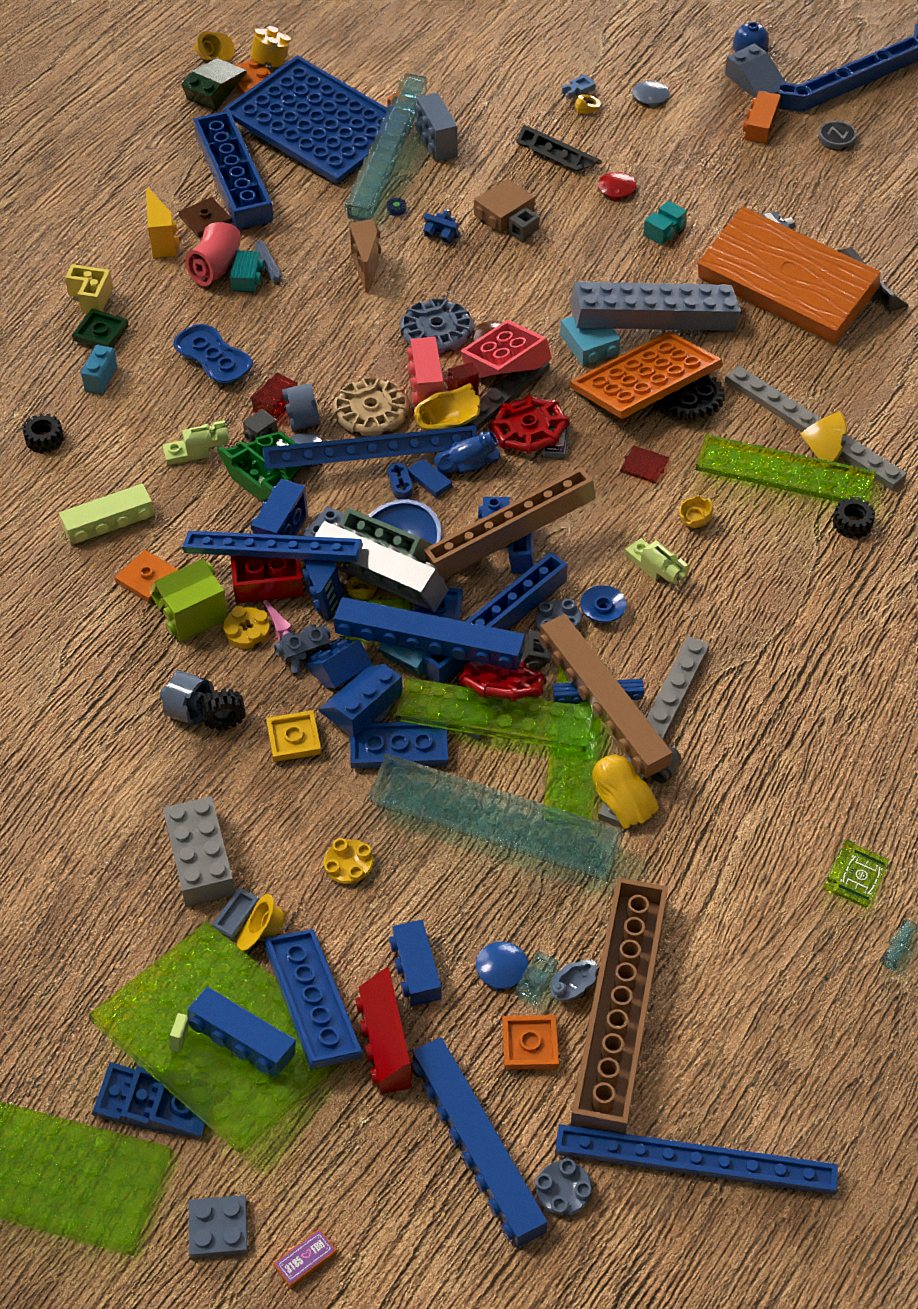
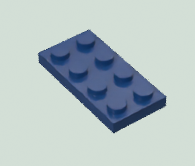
M447 720L369 723L355 737L350 735L351 769L448 765Z

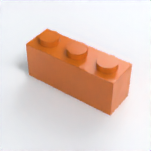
M759 91L757 97L753 98L747 120H745L743 125V132H746L745 140L767 144L779 110L781 95Z

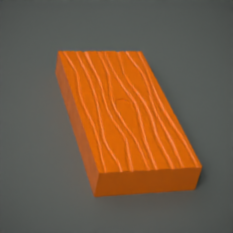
M743 206L697 263L699 278L714 285H732L736 296L835 345L880 287L881 271Z

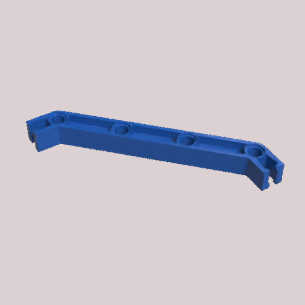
M915 24L912 36L802 84L781 82L779 109L807 111L918 62V24Z

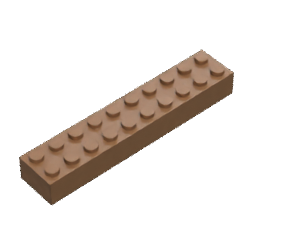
M617 877L574 1098L571 1126L626 1134L668 886Z

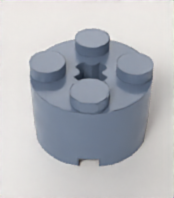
M312 384L282 389L285 402L289 401V404H285L288 417L293 416L292 419H289L292 431L321 424Z
M177 670L168 685L164 686L160 692L165 715L187 724H200L203 721L200 702H202L201 699L203 697L207 698L206 694H213L214 687L212 682Z

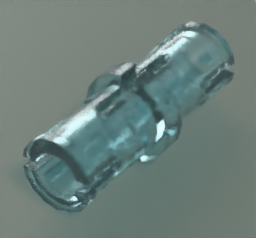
M908 919L903 920L896 935L892 936L889 940L890 946L881 960V963L886 968L897 969L903 954L908 952L910 941L918 929L915 922Z

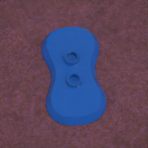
M197 324L188 327L180 332L173 341L174 348L178 353L188 359L199 362L206 374L219 384L228 385L237 382L250 371L253 365L249 354L226 344L218 330L209 325Z

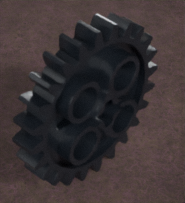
M707 374L697 381L682 387L680 390L665 396L663 399L657 400L656 404H658L659 410L663 409V414L670 413V418L678 416V420H681L684 417L686 422L690 418L697 421L698 417L705 420L706 414L713 416V411L719 412V407H723L725 398L724 387H721V381L717 382V377L710 378V374Z

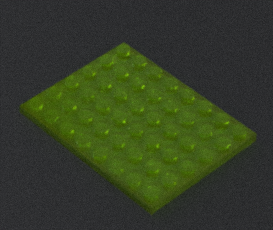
M207 921L89 1013V1020L240 1154L342 1064L338 1063L315 1069L309 1068L276 978ZM206 987H209L295 1039V1055L275 1078L268 1073L260 1072L254 1064L246 1059H239L228 1048L216 1045L210 1037L202 1032H195L189 1024L182 1050L179 1053L170 1051V1033L177 1014L187 1015L189 1006Z

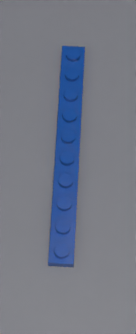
M476 426L263 447L265 470L442 452L450 449L455 442L476 437L477 430Z
M560 1124L558 1126L555 1155L835 1195L837 1191L838 1164L575 1126Z

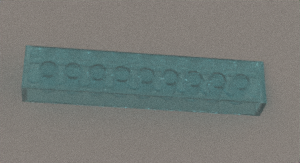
M385 753L369 800L375 806L605 882L609 881L624 836L622 829Z

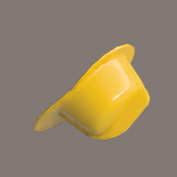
M203 31L198 35L197 42L193 48V51H196L198 56L205 61L216 58L228 61L233 57L235 50L232 40L226 34Z
M265 894L258 900L252 914L242 927L237 939V947L240 951L250 949L258 940L264 941V938L276 936L281 930L287 913L274 904L272 895Z

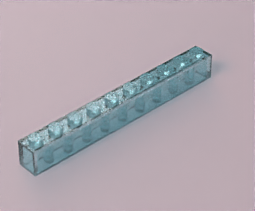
M405 73L402 80H399L397 92H394L392 96V103L387 106L386 117L382 118L380 130L375 133L374 144L370 145L369 155L364 158L362 171L358 172L357 182L352 185L350 198H347L345 201V209L349 219L359 221L372 219L415 120L414 107L417 106L416 97L425 96L427 92L426 77Z

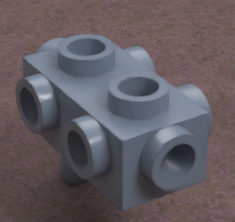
M315 624L302 629V633L296 635L294 632L287 633L281 636L282 640L274 644L276 655L281 657L283 662L291 660V674H300V661L308 658L307 653L324 648L330 643L331 635L327 626L316 627Z

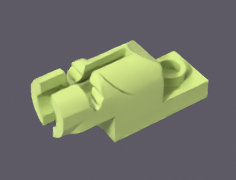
M225 421L214 422L211 427L208 424H204L200 427L182 430L183 441L162 444L167 466L208 458V448L229 443Z
M640 538L625 549L624 555L655 581L663 577L668 582L677 585V577L684 580L689 573L690 566L682 559H678L676 554L670 552L657 540L649 545Z

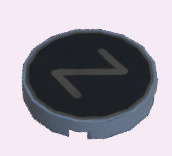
M830 121L820 127L818 138L825 147L842 150L843 147L847 146L849 148L855 143L857 133L855 128L846 122Z

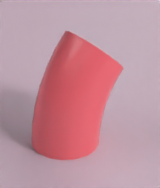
M215 222L205 227L201 242L196 248L188 252L186 256L187 271L197 284L208 286L218 280L230 268L241 241V233L237 227L224 222Z

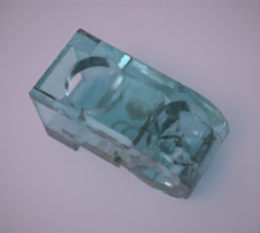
M537 950L523 973L515 995L535 1005L540 1000L554 975L559 972V961Z

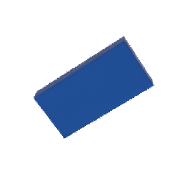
M421 459L407 468L409 476L435 498L452 487V481L425 459Z

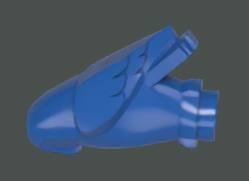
M492 431L481 432L479 436L455 442L450 449L435 456L434 463L436 468L443 474L456 472L465 474L481 469L488 465V463L498 462L500 458L499 449L496 448L499 446L498 439Z

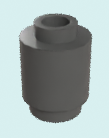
M668 746L672 751L670 766L651 775V778L655 781L665 783L675 773L681 762V755L674 747Z

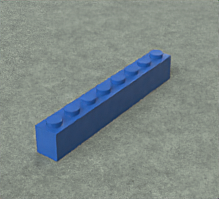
M550 552L465 622L509 630L567 582L568 564ZM427 652L422 656L423 674L438 686H441L470 661L458 660L444 655H434Z
M344 597L341 598L334 616L335 633L343 636L429 652L434 655H444L458 660H468L503 669L518 671L525 650V634Z
M442 1037L413 1050L412 1070L417 1078L421 1076L424 1081L423 1089L428 1099H434L437 1105L435 1109L442 1123L446 1121L450 1128L448 1133L455 1146L459 1144L462 1149L461 1157L465 1166L468 1169L472 1168L476 1174L474 1177L475 1183L481 1193L486 1192L489 1198L487 1201L492 1214L494 1217H500L503 1223L501 1229L508 1241L512 1240L516 1248L547 1233L546 1218Z

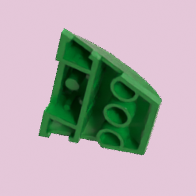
M281 431L256 437L254 442L245 444L241 441L231 448L225 449L224 446L217 448L231 478L260 501L269 499L272 488L277 486L280 479L289 481L302 467L265 470L263 447L297 444Z

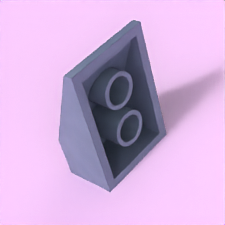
M755 43L727 56L725 75L754 98L757 97L759 91L779 94L780 83H787L768 53Z

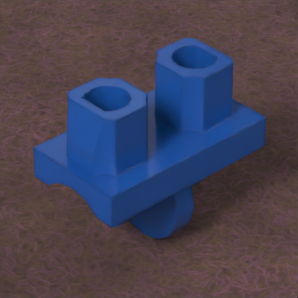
M446 209L443 214L437 213L436 216L428 213L425 214V226L423 229L425 236L433 238L437 231L441 232L440 240L450 244L454 237L459 238L461 233L458 231V223L455 222L456 218L451 217L450 210Z

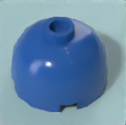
M749 22L741 25L736 30L733 38V49L735 52L754 43L764 51L768 50L769 35L764 26L756 22Z

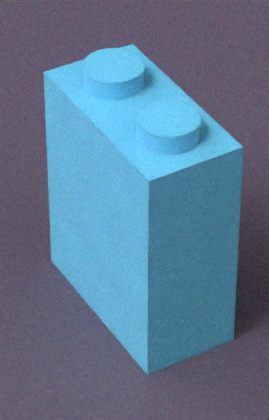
M574 316L561 320L560 336L582 366L619 354L620 338L613 329L576 328Z

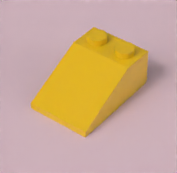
M146 189L148 230L153 258L177 256L176 248H180L179 236L174 234L178 232L177 222L172 220L170 210L150 189Z

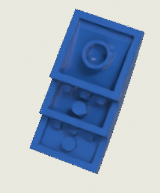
M109 1062L92 1115L134 1127L201 1138L217 1086L168 1070L160 1073L137 1066L135 1070Z

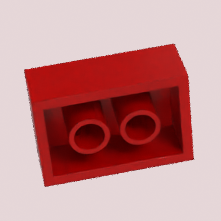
M230 556L235 603L304 596L300 559Z

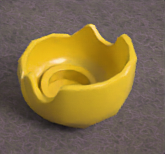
M700 495L686 499L679 508V516L682 523L690 528L704 527L710 522L713 515L711 500L709 498L706 500Z

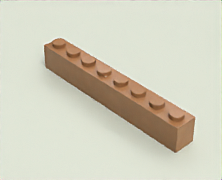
M580 467L423 549L426 560L436 566L439 575L445 579L596 499L593 480Z
M566 614L542 624L539 636L540 644L552 654L554 663L562 667L567 680L570 683H574L577 687L580 697L590 704L594 716L602 720L607 733L610 736L613 735L618 741L620 750L624 754L627 753L637 772L640 771L647 778L670 766L672 751Z

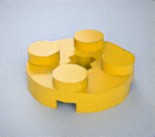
M234 607L224 621V635L232 646L240 649L254 648V644L264 643L270 634V623L267 613L252 607ZM248 625L252 627L248 628L247 631L243 630L244 626Z

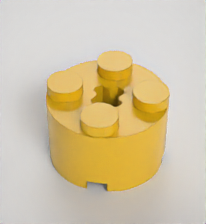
M270 26L268 29H256L251 46L252 59L264 65L265 62L271 63L272 67L283 66L286 61L291 38L279 33L275 27Z

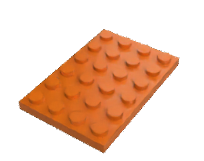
M668 331L570 381L571 389L623 419L640 409L646 408L655 401L663 399L674 391H678L682 387L697 381L699 378L714 372V370L722 367V359Z

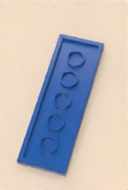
M314 929L264 938L263 945L309 1068L315 1069L361 1059L362 1049Z

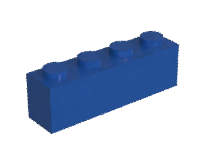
M206 987L187 1009L188 1024L195 1032H202L210 1037L216 1045L228 1048L239 1059L249 1061L264 1074L268 1073L276 1078L295 1055V1039L209 987Z

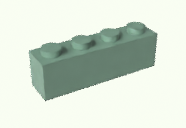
M347 508L340 524L345 530L349 532L354 530L365 539L373 538L386 548L391 546L397 549L400 554L405 556L410 554L423 564L426 560L423 549L432 545L421 537L350 508Z

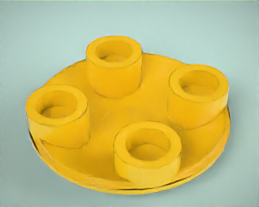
M336 839L324 857V869L327 875L332 880L343 884H351L364 879L370 873L374 863L371 847L354 839Z

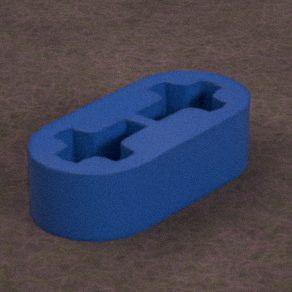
M402 463L391 464L388 467V480L394 497L399 500L409 499L413 494V489L407 467Z

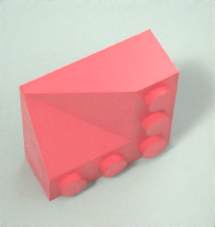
M506 320L460 351L466 372L478 378L501 373L536 370L552 359L546 337L510 320Z

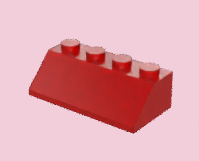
M385 968L360 985V997L355 998L357 1013H363L364 1021H360L362 1037L368 1036L369 1044L365 1045L367 1061L373 1060L374 1069H370L372 1085H378L380 1095L412 1088L411 1065L389 968Z

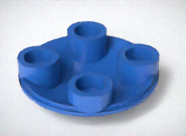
M491 943L484 947L477 956V974L484 983L489 985L491 990L501 991L502 989L513 987L527 976V957L518 946L512 943Z

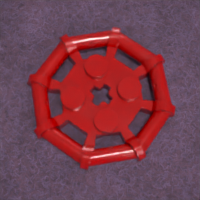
M527 395L526 398L502 404L494 421L490 422L489 429L497 437L499 446L502 449L510 448L532 454L533 451L557 445L563 431L569 426L570 420L564 415L558 401H550ZM551 426H556L555 430L552 432L550 430ZM508 429L509 432L504 435L502 430ZM541 437H545L544 439H541V440L532 442L533 440L539 439V438H541Z
M468 662L464 665V672L459 677L460 684L477 692L479 697L508 699L510 702H516L517 699L527 697H540L543 694V686L547 681L543 673L535 672L523 662H520L518 671Z

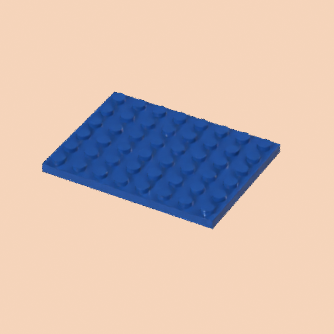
M298 55L223 109V112L230 110L237 124L336 184L410 127L409 120Z

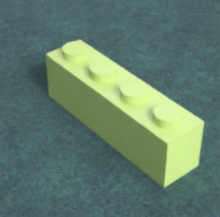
M143 483L59 512L62 528L71 545L155 516L152 500Z

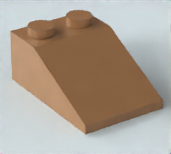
M373 219L349 223L351 255L365 293L370 291L379 263L378 254H381V246L378 242V239L381 238L378 226L375 227Z

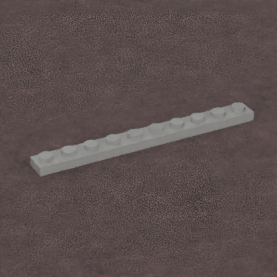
M741 366L736 367L725 376L727 384L801 432L822 419ZM843 435L841 445L844 449L840 455L841 458L890 490L895 489L906 479V472L850 436Z
M687 636L646 718L663 741L709 650L710 643ZM627 755L626 759L632 764L630 757ZM640 771L637 772V774L644 780L645 777L643 776V774ZM604 802L598 812V819L621 827L622 825L616 815Z

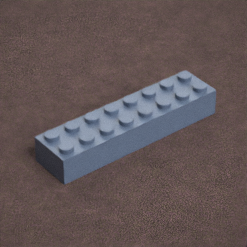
M584 281L574 282L570 297V305L576 328L735 331L741 313L732 285Z

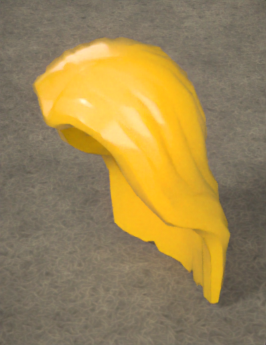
M470 383L455 390L435 393L416 406L414 411L416 424L422 431L463 426L476 419L479 415L480 397L475 394V390H472L473 386Z
M616 754L608 755L595 764L592 778L596 790L602 801L616 815L624 829L630 828V824L634 826L637 822L640 824L651 818V814H655L659 809L653 792L626 758Z

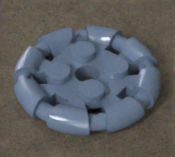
M429 299L428 302H418L406 311V315L402 316L400 322L401 334L404 335V340L410 346V339L436 337L438 354H443L446 350L451 349V351L462 347L468 341V337L472 336L474 328L470 313L456 302L454 304L450 303L446 299Z

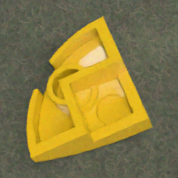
M840 411L817 421L800 433L826 469H829L837 461L844 449L841 443L843 435L847 436V425Z

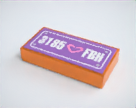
M319 1228L275 1261L273 1266L291 1289L335 1256L337 1250Z

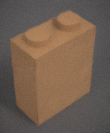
M506 179L474 199V215L502 233L509 228V218L525 207L534 212L535 197L511 180Z

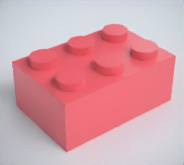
M436 337L410 339L411 348H407L408 361H411V363H408V375L413 376V378H410L411 391L415 390V393H412L413 406L418 405L435 393L443 392V378Z

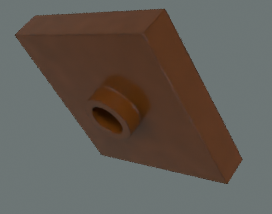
M213 197L178 211L179 217L198 238L203 236L204 229L209 224L215 222L232 223V218Z

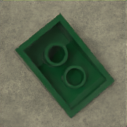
M216 58L191 71L181 85L188 100L217 111L246 75L247 71Z

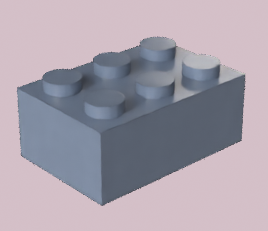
M433 93L416 97L417 106L414 109L417 121H415V128L418 133L420 132L423 143L427 144L429 154L433 155L436 162L458 157L457 124L440 95Z

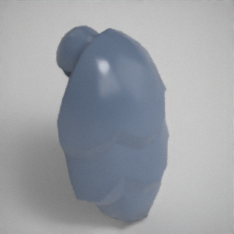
M589 959L570 962L564 966L552 979L550 989L553 997L560 1002H570L582 997L586 990L591 988L596 982L597 963Z

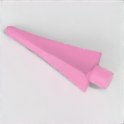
M263 600V604L276 631L278 641L282 640L281 636L291 632L292 625L273 608L268 600Z

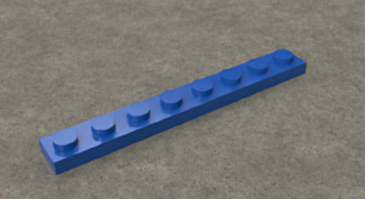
M188 531L182 545L184 553L346 562H357L363 547L362 540L355 538Z

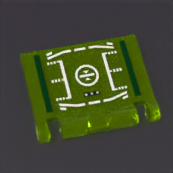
M846 839L842 844L844 848L839 850L827 876L828 882H825L822 888L826 892H832L862 907L868 908L889 859Z

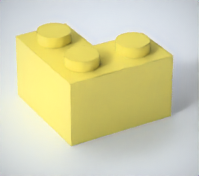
M72 264L65 277L69 296L79 298L81 312L89 313L91 309L103 311L113 290L110 270Z

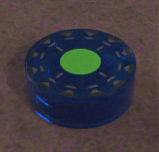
M401 198L390 199L387 202L388 213L393 216L404 214L406 212L405 200Z

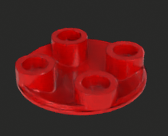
M611 172L599 179L598 190L609 196L610 200L620 201L621 198L636 192V181L626 173Z

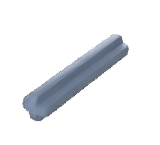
M263 240L256 241L254 243L256 252L259 251L261 259H264V267L272 282L275 284L281 282L282 274Z

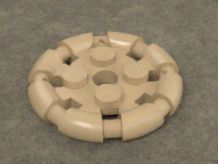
M380 378L360 379V382L349 383L338 392V397L334 399L333 413L335 418L338 419V423L353 434L355 432L361 433V436H379L385 431L392 432L405 421V416L409 412V400L404 395V391L393 382H384ZM368 404H373V405H375V406L369 407V406H366V405H368Z

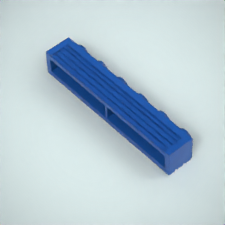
M643 679L617 680L631 700L643 699ZM574 683L553 684L554 704L563 705L587 702L580 697Z

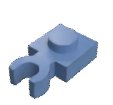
M584 74L571 80L570 84L562 86V94L567 93V98L572 99L577 93L584 95L595 90L596 83Z

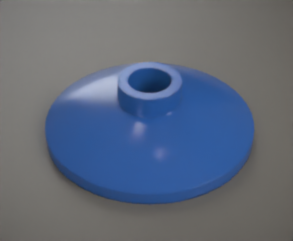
M606 585L594 586L584 592L581 597L580 607L584 615L595 622L609 623L619 619L624 614L626 599L614 587Z

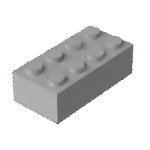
M212 796L163 807L185 906L234 895L233 878Z

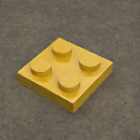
M314 710L266 718L273 762L321 754Z

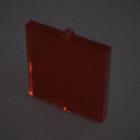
M633 446L629 455L625 456V462L620 472L656 484L661 473H664V467L669 457Z

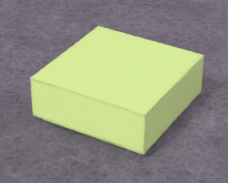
M177 1014L170 1033V1051L179 1053L182 1050L188 1033L187 1015Z

